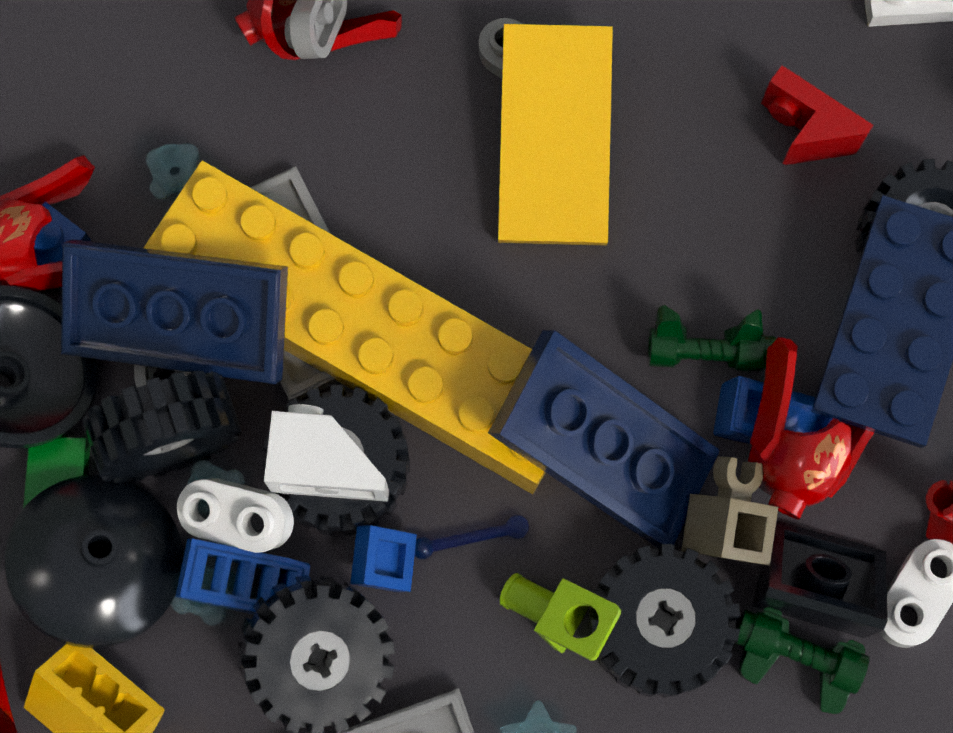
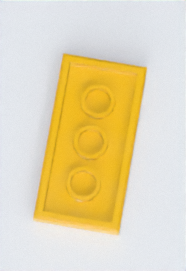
M504 24L498 243L608 244L613 26Z

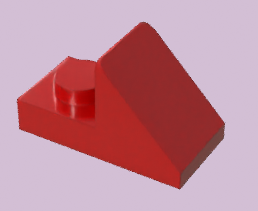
M783 65L770 80L761 102L778 122L786 126H795L801 130L792 142L783 160L785 165L855 155L874 126Z

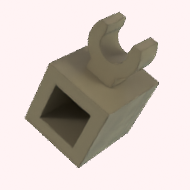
M718 456L713 468L714 481L719 488L718 496L690 494L681 551L684 552L689 548L699 552L701 555L770 566L779 507L751 502L752 493L759 488L763 479L762 463L742 462L741 475L737 479V458Z

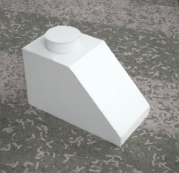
M305 404L288 406V412L272 411L264 478L265 484L272 493L388 501L389 488L386 478L332 415H323L324 410L322 408Z

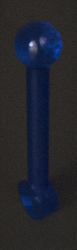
M515 515L507 521V524L436 540L419 537L416 539L415 557L420 560L427 559L434 551L507 535L513 539H521L527 535L529 524L523 516Z

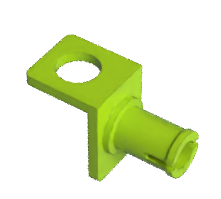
M515 573L507 580L500 595V605L537 623L534 631L554 650L563 653L567 648L590 661L598 658L621 615V609L615 603L562 578L556 591L552 592L526 579L523 575ZM588 607L594 608L599 619L597 629L586 638L573 637Z

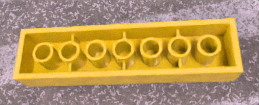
M202 160L144 248L288 266L285 351L319 371L328 373L338 382L352 390L355 387L366 390L368 397L373 401L378 397L386 403L391 413L533 495L546 472L488 434L532 349Z

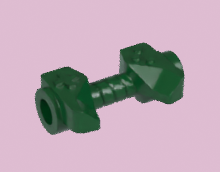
M662 305L657 310L655 328H650L648 366L675 367L682 359H701L705 361H726L728 366L735 368V370L762 371L766 369L767 349L776 338L775 336L764 335L762 312L759 309L744 317L739 325L726 329L724 339L687 338V328L682 325L680 315L666 305Z
M772 607L765 608L762 613L758 611L753 613L745 609L736 628L740 629L736 644L743 646V650H745L738 669L740 676L752 684H758L781 655L820 671L819 710L821 712L830 714L842 712L849 694L855 695L859 691L866 676L870 657L865 655L866 650L862 643L849 640L847 643L839 642L833 644L829 649L814 643L812 644L807 640L788 633L789 621L782 618L781 611Z

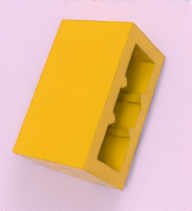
M65 644L35 670L23 707L53 733H153L165 711L161 705L94 649Z

